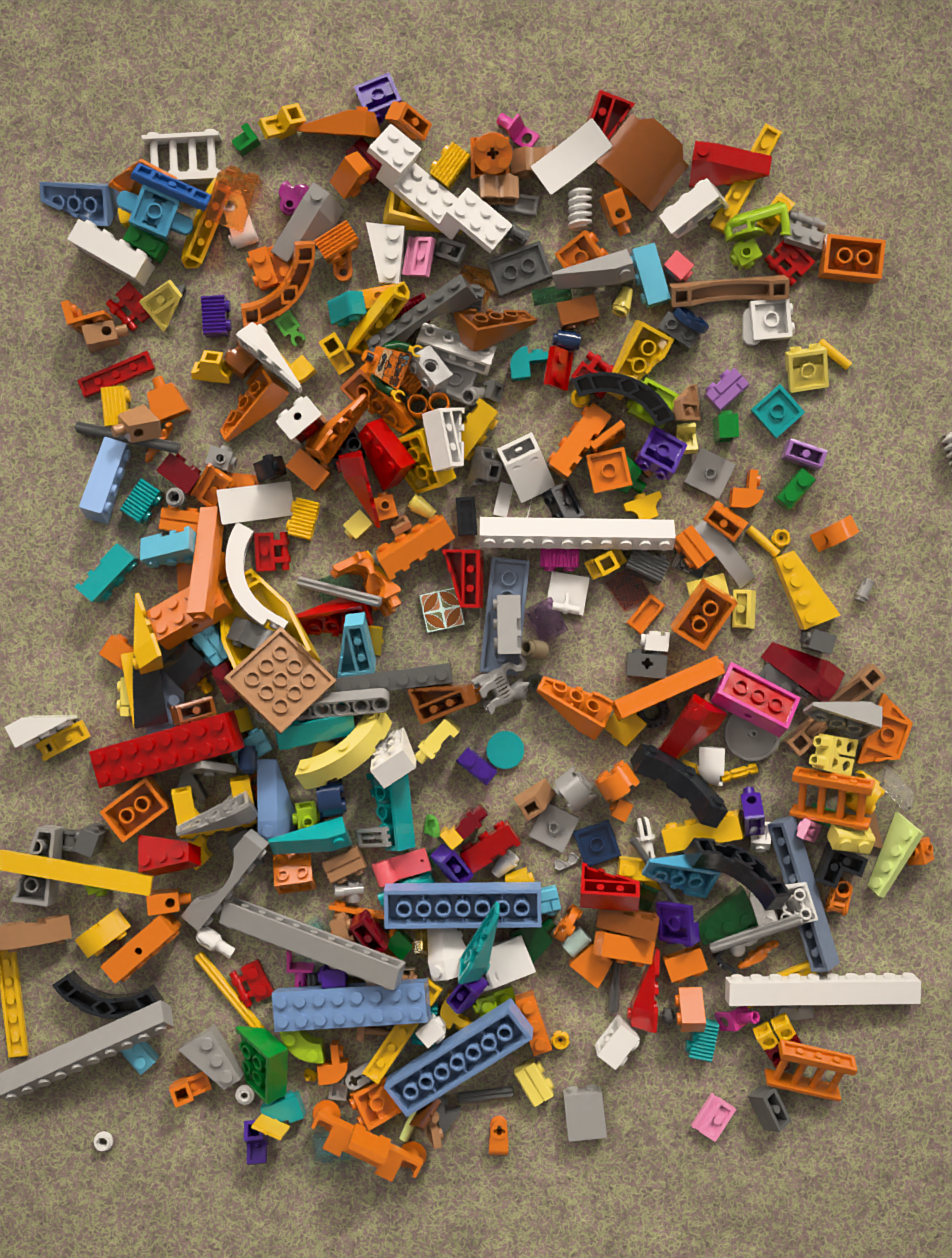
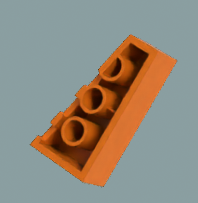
M592 403L591 406L586 405L581 412L583 416L581 420L573 423L569 429L572 431L568 438L566 436L563 437L558 445L560 449L557 453L553 452L547 460L549 462L548 468L564 480H567L590 448V443L598 437L612 417V415L595 403Z
M442 514L433 515L425 524H418L407 534H399L391 543H383L378 547V550L375 551L377 558L390 581L396 577L395 573L399 570L403 572L408 570L414 560H423L429 554L428 551H436L455 539Z

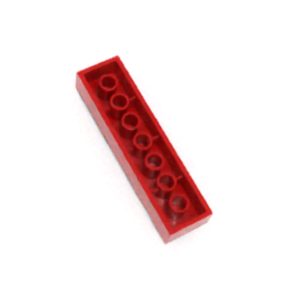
M232 710L89 751V755L100 789L244 748L245 745L235 711Z

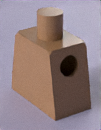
M113 320L81 326L90 353L120 345L119 338L129 336L127 325L115 326Z
M140 405L118 414V424L111 426L113 437L123 435L131 443L162 437L160 420L145 405Z

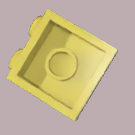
M815 343L810 344L807 349L795 346L789 348L790 351L785 352V366L788 372L790 393L829 387L828 359L825 347Z

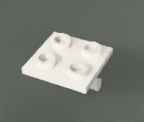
M552 571L545 609L560 611L563 614L583 615L590 578Z

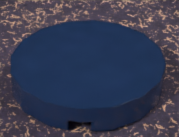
M677 307L673 312L677 319L691 329L702 334L707 332L709 328L708 323L703 318L695 316L691 310L685 307Z

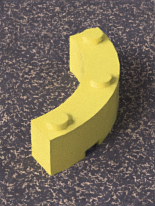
M386 712L364 714L356 728L338 745L315 757L300 760L295 776L305 790L324 786L327 784V781L334 778L338 780L363 764L376 751L375 746L379 741L385 739L392 722Z

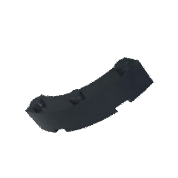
M597 372L572 379L579 397L598 392L617 393L639 403L650 414L657 427L675 419L664 399L650 386L633 377L613 372Z
M642 743L639 745L630 759L634 772L655 781L658 778L667 783L668 789L680 798H686L691 804L690 809L700 824L717 828L728 813L724 800L719 797L715 790L696 773L693 767L685 765L653 745Z
M693 838L684 851L692 868L713 869L734 878L754 894L765 911L781 909L792 896L783 881L767 869L769 866L750 852L728 842L722 844L712 838Z
M75 970L52 985L65 1001L72 1003L82 1012L102 1018H122L155 1002L164 1000L154 984L135 993L111 994L90 986Z

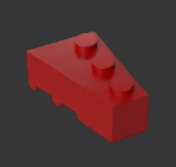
M599 90L594 96L586 122L593 118L609 140L636 103Z
M582 862L580 908L639 911L640 881L619 874L614 876L605 873L604 869L599 868V870H596Z

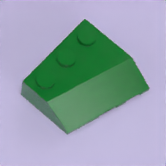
M235 1027L236 1034L241 1036V1042L238 1045L245 1059L242 1061L245 1083L266 1104L286 1095L288 1084V1048L286 1045L282 1044L266 1028Z

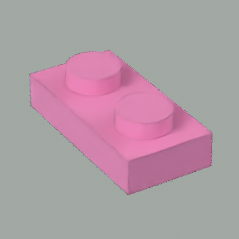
M804 818L797 827L798 833L796 836L815 843L823 826Z

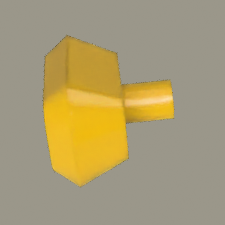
M306 1068L304 1071L305 1081L315 1082L318 1074Z

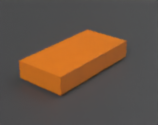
M650 593L626 623L641 635L666 605Z

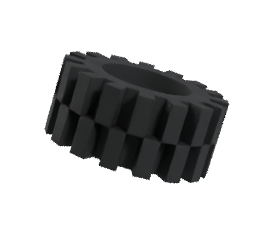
M666 701L657 704L659 712L654 718L646 717L644 710L637 713V716L647 723L646 728L660 727L666 722L670 712Z

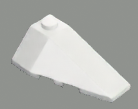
M252 322L237 332L236 337L240 346L301 393L302 387L270 339L266 328L261 324L256 325Z
M427 928L428 965L432 981L449 980L458 977L459 958L466 949L461 938L463 937L461 930L458 931L457 928Z

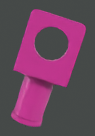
M501 113L497 118V125L505 128L512 142L520 147H533L540 138L539 134L524 125L519 114H516L511 119L504 113ZM525 135L532 136V140L528 144L522 142V138Z
M287 949V973H295L294 987H299L300 982L301 987L307 986L306 973H313L315 963L292 962V951Z
M738 1006L730 1012L715 1013L720 1031H738L748 1023L757 1024L760 1019L759 1013L757 1011H749L747 1006ZM721 1017H725L727 1019L729 1024L728 1026H725L722 1023Z

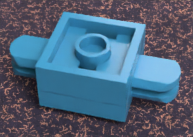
M144 184L139 195L129 191H122L117 196V203L120 209L131 213L129 223L132 227L168 241L171 231L183 236H188L193 231L191 218L179 213L181 201Z

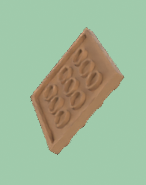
M282 627L277 629L224 677V681L280 735L336 683V679Z

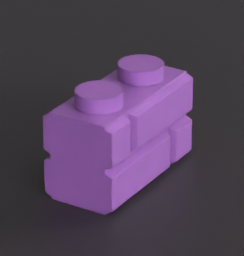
M733 368L731 371L725 370L719 376L721 380L717 384L712 382L705 389L707 393L704 395V398L718 413L749 386V383L736 368Z
M790 438L785 443L780 459L818 471L823 467L828 450L817 449L816 446Z

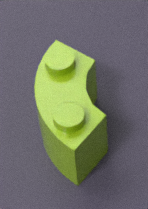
M306 1030L280 1032L284 1045L295 1057L309 1063H324L326 1052L323 1038L314 1037L308 1034Z

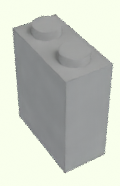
M589 1084L586 1085V1088L570 1086L567 1087V1090H563L568 1141L607 1138L601 1086Z

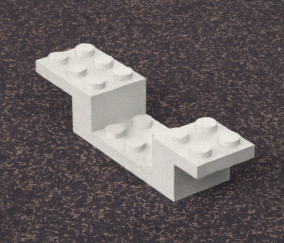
M390 124L367 150L370 155L382 164L376 178L449 239L453 240L459 231L462 230L486 251L491 253L513 225L468 187L459 198L455 197L415 163L422 149Z

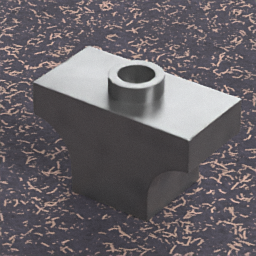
M476 446L467 479L468 484L485 486L488 481L498 482L503 463L495 458V449Z

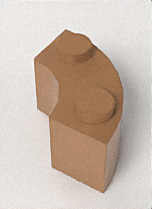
M523 146L512 150L511 174L519 176L520 179H529L537 176L531 166L557 146Z

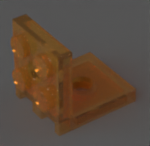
M233 165L225 167L217 173L205 219L243 232L254 194L262 187L263 180L259 179V175L248 172L246 174L241 172L239 167ZM226 201L233 202L235 206L234 211L226 210Z

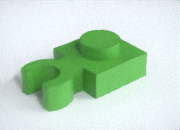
M290 310L274 320L285 337L289 334L291 335V342L294 346L298 345L295 341L296 336H301L303 340H306L305 335L297 331L301 325Z

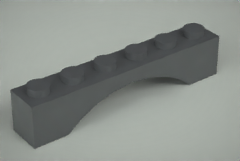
M461 274L369 338L366 342L370 351L374 352L376 346L382 347L387 342H406L415 330L429 320L443 314L463 311L478 300L473 288Z
M451 663L335 678L337 692L384 688L387 691L453 682Z

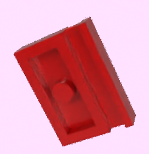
M550 346L544 385L560 389L561 391H568L573 352H568L557 346Z

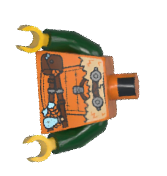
M392 341L384 343L382 347L376 346L374 352L365 350L362 354V361L369 363L367 372L371 374L370 379L376 389L389 397L393 396L397 403L402 402L396 399L397 394L405 396L404 392L398 389L412 356L409 353L412 352L415 357H421V355L415 353L417 347L423 349L420 345L412 347L409 343Z

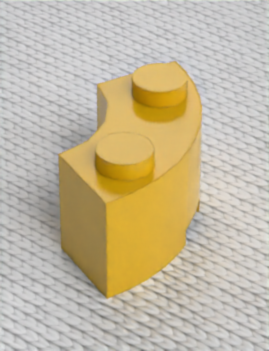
M116 908L77 937L75 942L87 958L93 954L97 957L106 950L104 946L116 938L118 941L127 934L125 930L131 927V925L119 909Z

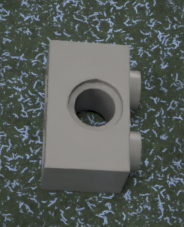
M430 345L416 352L421 357L411 356L408 364L412 374L416 375L422 387L430 395L449 384L453 374Z

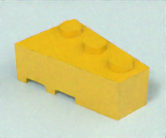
M481 398L477 400V405L471 413H468L466 420L463 422L464 431H461V441L464 442V462L466 459L468 461L472 459L475 447L478 444L481 446L487 438L485 435L489 429L493 430L499 422L497 420L498 411Z

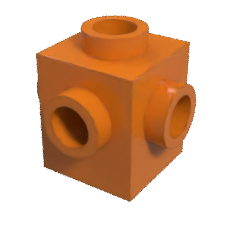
M929 837L921 838L907 861L908 865H926L934 860L933 845Z

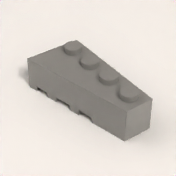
M48 824L37 827L29 854L62 860L63 830H65V827ZM22 874L17 883L16 893L11 901L48 907L57 903L59 880Z

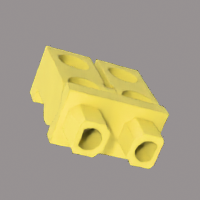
M446 716L429 734L427 739H423L418 745L420 749L415 754L416 760L423 764L428 758L433 759L440 750L443 741L449 735L454 738L461 728Z
M819 733V736H815L813 744L816 746L815 754L810 756L809 760L812 767L851 776L854 759L842 757L839 754L855 757L858 740ZM850 742L851 750L847 752V745ZM847 761V769L843 771V764Z

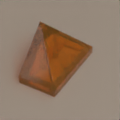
M464 265L458 275L461 274L469 284H477L485 289L483 303L486 304L495 290L490 272L487 269Z

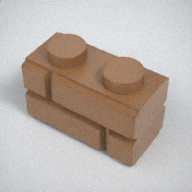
M355 845L324 860L322 866L330 883L336 882L339 885L347 881V877L352 874L358 876L364 873L367 863L359 846Z

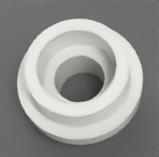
M241 1085L235 1093L236 1100L243 1105L251 1103L255 1096V1092L248 1085ZM247 1093L248 1097L243 1098L241 1094Z
M106 1131L99 1132L94 1138V1146L99 1151H107L113 1145V1137ZM101 1138L106 1139L107 1143H102Z

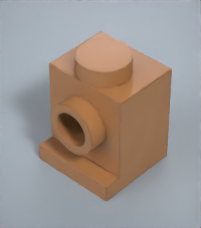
M345 912L335 914L329 924L333 935L351 941L356 937L349 930L351 919L348 914H345Z

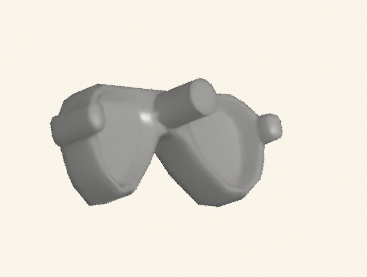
M571 852L567 862L556 859L554 869L562 870L576 864L579 856Z

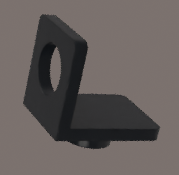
M725 950L712 954L714 959L718 961L717 965L724 971L729 969L734 974L737 973L734 967L720 958Z

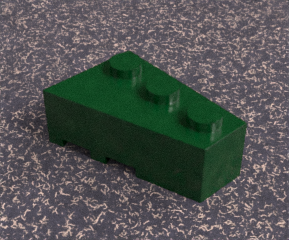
M741 885L695 921L699 924V937L703 945L758 925L746 891Z

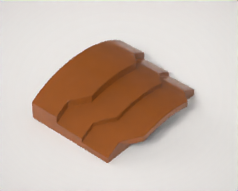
M632 113L609 140L612 148L595 161L600 168L607 174L610 173L637 198L636 200L650 212L654 211L689 166L683 160V144L655 118L639 119Z

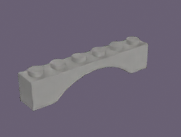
M250 829L234 847L233 869L226 884L215 892L198 896L181 917L197 931L203 926L207 928L214 919L211 916L214 913L218 914L223 908L222 902L224 900L228 901L235 893L233 888L235 886L239 887L246 879L243 877L246 872L250 874L256 866L254 863L256 859L261 860L267 853L265 848L269 843L253 829Z

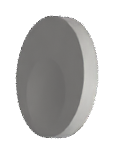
M733 713L725 723L724 739L726 745L734 755L743 760H762L770 756L779 744V737Z

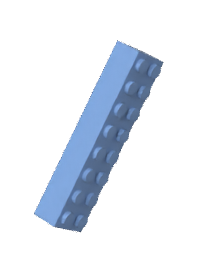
M541 882L385 884V929L479 928L496 901L499 902L497 928L542 927Z
M428 978L401 980V984L395 990H386L381 985L363 982L348 983L346 987L322 989V985L277 988L272 992L275 1032L427 1023L431 1019Z
M510 998L389 1074L384 1089L404 1115L408 1117L532 1040L534 1028Z

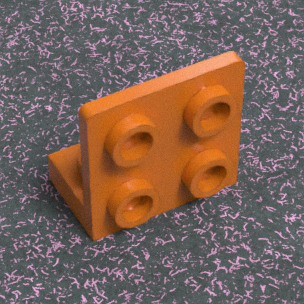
M69 300L61 302L67 325L77 332L83 333L81 327L83 325L109 320L114 322L113 317L104 310L84 315L82 309H79L76 304L74 305Z
M311 852L273 854L274 887L279 895L316 890V881L312 874Z

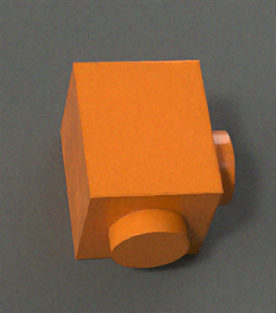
M388 492L377 494L374 502L379 521L383 522L399 518L393 494Z

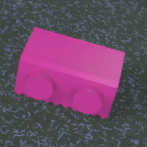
M540 548V567H544V571H556V567H563V571H575V567H579V549Z

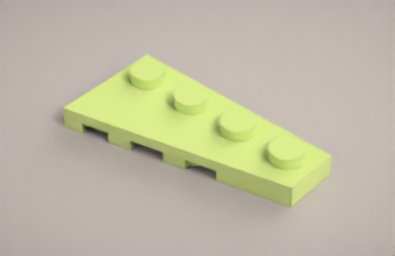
M897 812L894 814L883 843V848L880 851L867 885L882 898L886 896L924 835L922 831Z

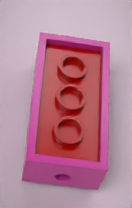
M731 662L725 669V673L722 675L710 702L780 738L789 728L801 697Z

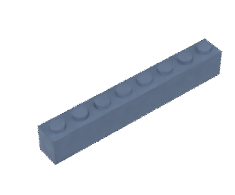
M780 817L767 825L785 884L807 882L818 917L816 921L798 926L812 972H827L838 965L840 961L803 839L796 836L798 833L796 817Z

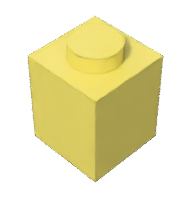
M360 509L343 524L346 528L344 532L350 539L355 538L357 540L374 525Z

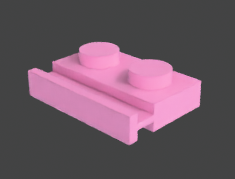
M408 237L402 275L413 277L430 276L436 239L433 237Z
M711 1092L691 1126L716 1142L736 1109Z

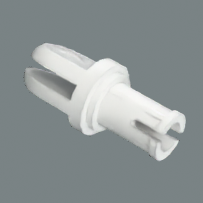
M643 817L646 834L644 835L642 821L638 818L636 820L638 837L636 838L651 859L656 858L652 844L655 834L651 832L649 819Z
M202 927L196 933V940L200 945L209 951L216 950L228 959L236 949L223 941L221 934L209 927Z

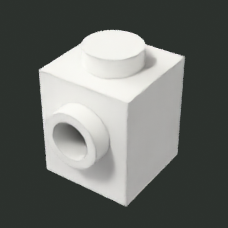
M433 1013L427 1023H421L416 1028L415 1034L429 1048L435 1042L438 1044L444 1039L446 1023L440 1016L436 1017Z

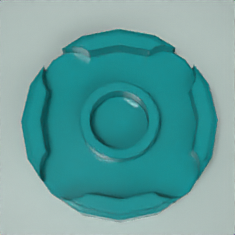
M499 731L488 741L486 747L487 756L490 762L498 768H513L523 758L524 744L517 734L511 731Z

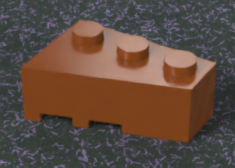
M472 684L432 685L407 689L420 725L478 703Z
M639 908L638 912L597 909L595 925L603 932L614 931L620 935L656 942L660 919L655 911Z

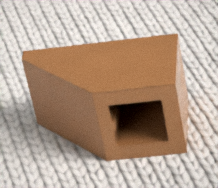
M544 778L513 799L527 821H529L546 809L555 792L547 779Z

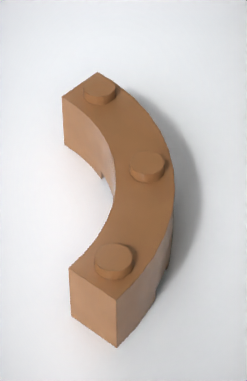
M56 914L37 918L36 923L18 921L0 925V950H8L10 953L20 951V948L51 942L53 944L64 943L65 939L72 938L69 915Z

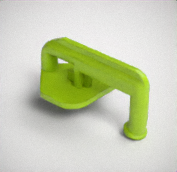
M778 202L735 215L724 227L726 243L744 241L766 235V230L755 227V222L780 215L782 227L780 235L791 236L787 205L783 202ZM747 224L748 228L733 234L732 228Z

